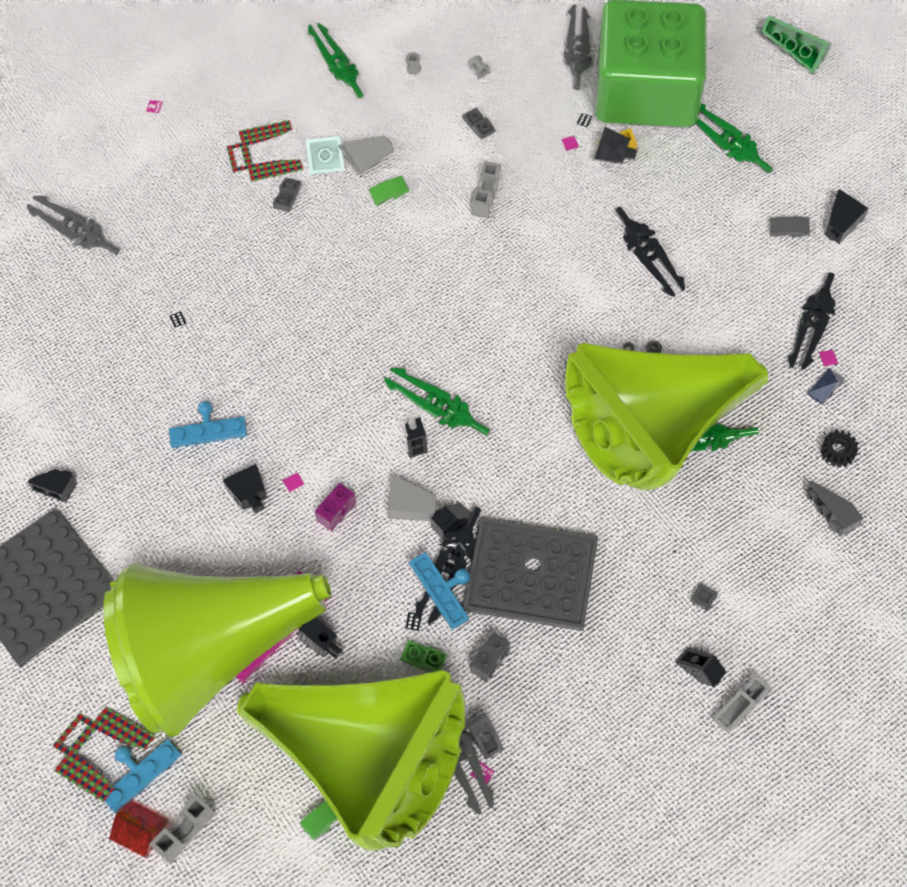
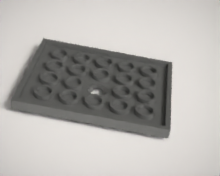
M481 518L470 571V580L463 607L464 611L584 631L598 536ZM530 559H537L541 567L538 571L531 572L527 570L525 563Z

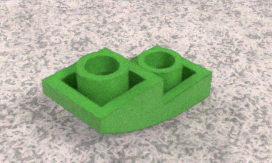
M403 176L387 180L369 189L377 206L391 198L397 199L410 192Z
M408 640L400 661L427 671L436 672L442 669L447 654L430 646L426 648Z
M325 801L309 813L300 822V826L314 840L330 830L331 824L338 821V818Z

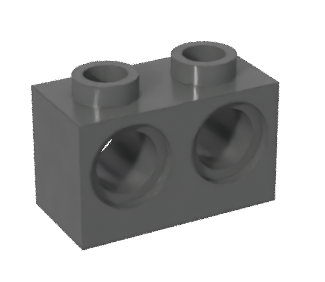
M493 631L470 663V672L488 683L510 652L511 642Z

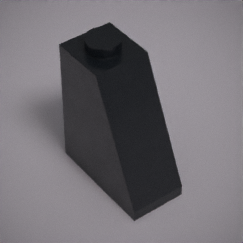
M839 189L833 203L825 235L830 240L840 244L865 219L868 207Z

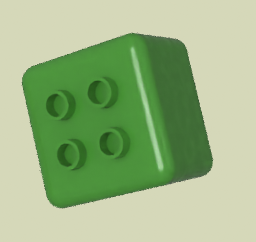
M610 0L604 4L597 71L595 114L598 120L605 123L690 127L697 123L706 80L707 13L702 5L697 3Z

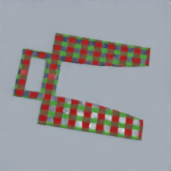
M290 120L238 131L241 143L226 146L233 173L248 169L252 182L303 170L301 160L298 159L253 164L248 145L266 141L291 131ZM241 147L245 166L237 167L232 149Z
M108 707L103 709L94 722L79 713L53 745L54 748L66 755L54 771L102 802L108 798L114 788L94 767L76 755L92 733L98 730L115 740L142 749H146L155 738L153 734ZM80 721L88 725L69 749L61 745Z

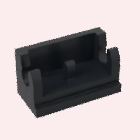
M420 417L415 418L416 429H410L408 422L405 424L408 436L406 438L409 458L428 453L426 433Z

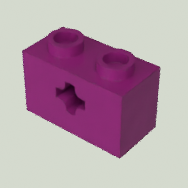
M339 483L314 511L317 522L332 532L356 505L355 493Z

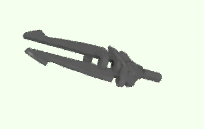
M574 4L568 11L571 15L566 49L568 51H563L566 57L565 64L570 67L574 75V89L579 90L581 73L589 69L592 60L591 56H586L590 54L587 18H590L585 6H583L581 36H575L576 5ZM581 41V45L575 44V42Z
M33 196L32 198L64 216L65 218L62 223L31 205H26L32 217L39 216L70 240L77 238L73 245H81L85 249L103 247L115 255L119 253V248L105 241L101 234V227L95 224L91 218L88 224H86V218L48 202L46 196ZM72 221V227H67L68 222ZM78 227H82L80 233H77Z
M465 722V728H464L463 730L468 729V726H467V723H466V722ZM461 733L459 746L464 753L459 756L454 774L468 796L467 805L474 812L481 815L482 811L460 762L468 759L486 802L491 809L494 806V791L489 790L486 786L470 735Z

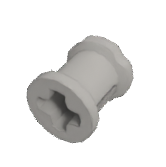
M411 52L406 56V62L408 63L406 70L409 74L417 75L420 73L421 65L419 63L421 57L418 53Z
M479 55L471 58L468 63L469 67L476 71L478 78H483L490 71L489 66L482 62V58Z

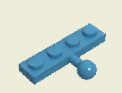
M202 401L198 405V412L202 415L203 423L169 428L171 448L247 437L245 418L237 417L211 422L210 414L212 413L213 406L208 401Z
M426 552L411 560L409 566L450 629L453 631L469 621V617L450 590L457 584H467L470 580L469 571L459 569L455 572L452 579L445 582Z
M167 739L142 762L137 764L131 758L132 753L128 747H118L114 754L115 759L119 763H125L131 771L113 786L114 790L105 800V803L117 814L182 757L181 753Z

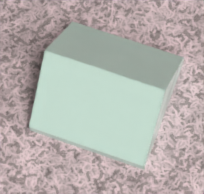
M340 136L306 139L310 174L345 171L343 153L338 147L341 144Z

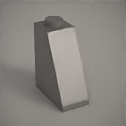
M386 136L346 141L338 146L357 175L364 173L394 151L391 140L386 138Z
M396 475L391 476L387 510L388 518L431 522V517L440 511V503H437L436 495Z

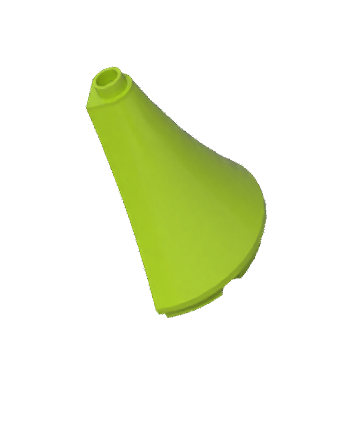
M582 343L578 345L576 352L568 356L565 389L566 398L572 407V415L570 417L572 425L591 462L608 479L619 485L626 484L638 490H653L671 482L700 438L737 405L761 390L763 385L768 382L769 374L766 367L758 363L751 353L678 355L639 352Z
M135 563L123 568L118 578L110 583L111 590L105 592L103 605L105 635L120 686L125 689L130 707L137 718L152 734L164 732L166 735L174 737L181 733L196 714L228 682L255 659L304 623L326 612L324 599L332 597V592L324 573L317 576L313 573L256 577L198 576Z
M443 670L407 678L347 685H276L255 683L250 693L243 694L237 705V713L244 722L270 740L296 763L312 781L335 813L348 838L358 847L370 851H378L387 847H400L406 837L414 839L428 824L441 804L454 775L461 751L459 740L465 728V702L462 687L459 684L453 683L449 672Z

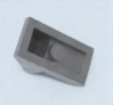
M485 713L467 723L470 730V738L485 760L504 749Z

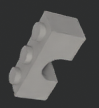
M484 161L480 172L478 189L475 188L471 200V215L484 218L489 217L501 179V164Z
M196 794L181 809L182 815L177 823L170 829L164 828L149 844L168 864L172 863L215 816L212 808Z

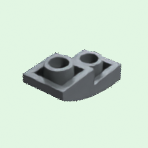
M477 107L462 115V119L480 139H484L496 132L487 117L484 118Z
M285 178L279 186V194L273 202V208L290 212L300 191L302 181Z
M796 216L771 218V234L773 237L791 235L792 238L810 235V219L808 217Z

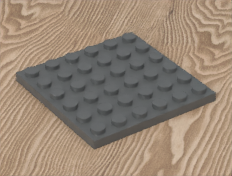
M55 508L0 546V641L19 667L103 608L105 592L111 590L110 583L112 580Z

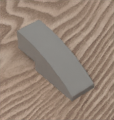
M755 674L719 711L713 720L729 734L773 689Z

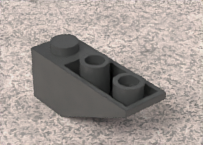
M813 481L808 483L806 488L807 497L816 504L820 515L827 519L830 528L839 537L860 526L863 517L852 502Z

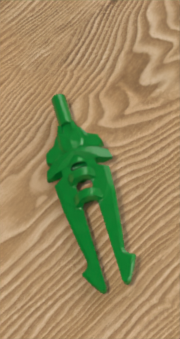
M317 23L318 28L335 52L332 55L312 25L309 24L308 34L314 37L324 60L331 67L328 70L334 74L336 79L342 80L348 86H351L358 98H362L364 94L356 83V77L359 74L356 65H349L351 61L327 33L329 29Z
M701 103L700 112L721 127L724 132L719 135L699 118L696 124L724 151L731 150L727 154L728 157H735V160L738 162L756 163L767 173L773 170V167L760 158L756 149L757 143L751 140L749 134L743 139V132L706 110V105ZM732 136L733 139L728 142V139Z
M391 368L390 370L429 393L426 400L387 377L384 378L391 391L398 390L434 418L443 416L438 422L439 424H448V427L453 429L459 426L472 427L485 436L489 435L491 430L472 418L468 404L461 402V398L456 395L453 402L451 401V394L407 375L406 369ZM436 398L435 403L432 404V400ZM447 404V408L443 411V406Z
M716 424L700 438L691 452L706 450L708 446H712V452L717 451L719 447L721 449L727 448L731 442L739 439V437L759 435V429L754 427L738 430L725 427L723 424Z

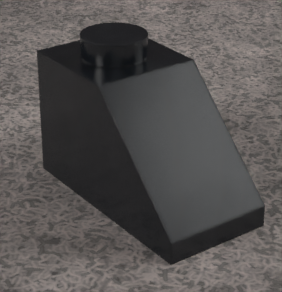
M57 469L30 478L27 482L32 491L67 503L77 485L71 472Z
M462 503L445 506L431 517V528L444 541L451 531H457L467 523L471 513Z
M688 647L675 662L697 681L711 687H715L727 673L715 655Z

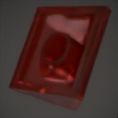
M131 800L115 814L109 840L147 859L153 849L149 844L165 828L169 819Z

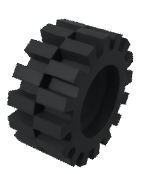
M835 430L834 434L831 431L826 435L820 450L823 453L822 458H826L825 462L827 464L829 461L832 462L831 466L833 467L837 464V468H841L842 464L844 467L848 463L851 464L859 449L858 441L855 442L856 438L854 436L851 438V433L849 432L847 435L844 434V430L841 433ZM834 444H841L847 449V452L844 454L837 453L833 450L832 446Z

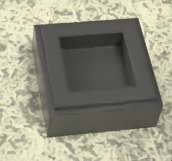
M700 583L690 602L709 611L718 593Z

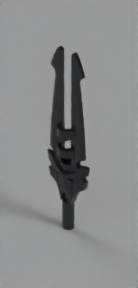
M621 206L616 208L615 211L625 224V235L623 238L625 243H628V251L633 249L634 246L636 247L634 251L635 256L663 285L662 291L673 297L676 296L652 261L657 258L660 259L681 290L685 291L684 277L677 275L657 238H650L656 232L650 230L647 224H640L630 219ZM646 241L647 245L641 247V244ZM650 251H654L653 255L648 256Z
M832 272L828 273L824 286L815 295L809 296L807 303L802 307V310L808 311L802 314L794 352L788 355L791 368H794L809 327H813L815 331L803 361L802 370H805L814 361L811 356L830 320L827 313L835 314L834 307L836 301L830 293L835 274ZM812 317H817L819 319L818 322L812 321Z
M474 507L467 523L457 531H451L447 535L448 540H444L440 544V546L447 547L448 549L440 551L435 567L440 574L442 572L449 574L448 580L454 577L457 570L466 568L468 563L464 559L465 556L473 560L474 554L472 551L475 550L476 542L473 539V527L481 512L479 507ZM448 560L454 561L455 564L449 563ZM426 590L423 599L416 602L417 619L420 618L430 598ZM436 606L428 619V624H431L441 616Z

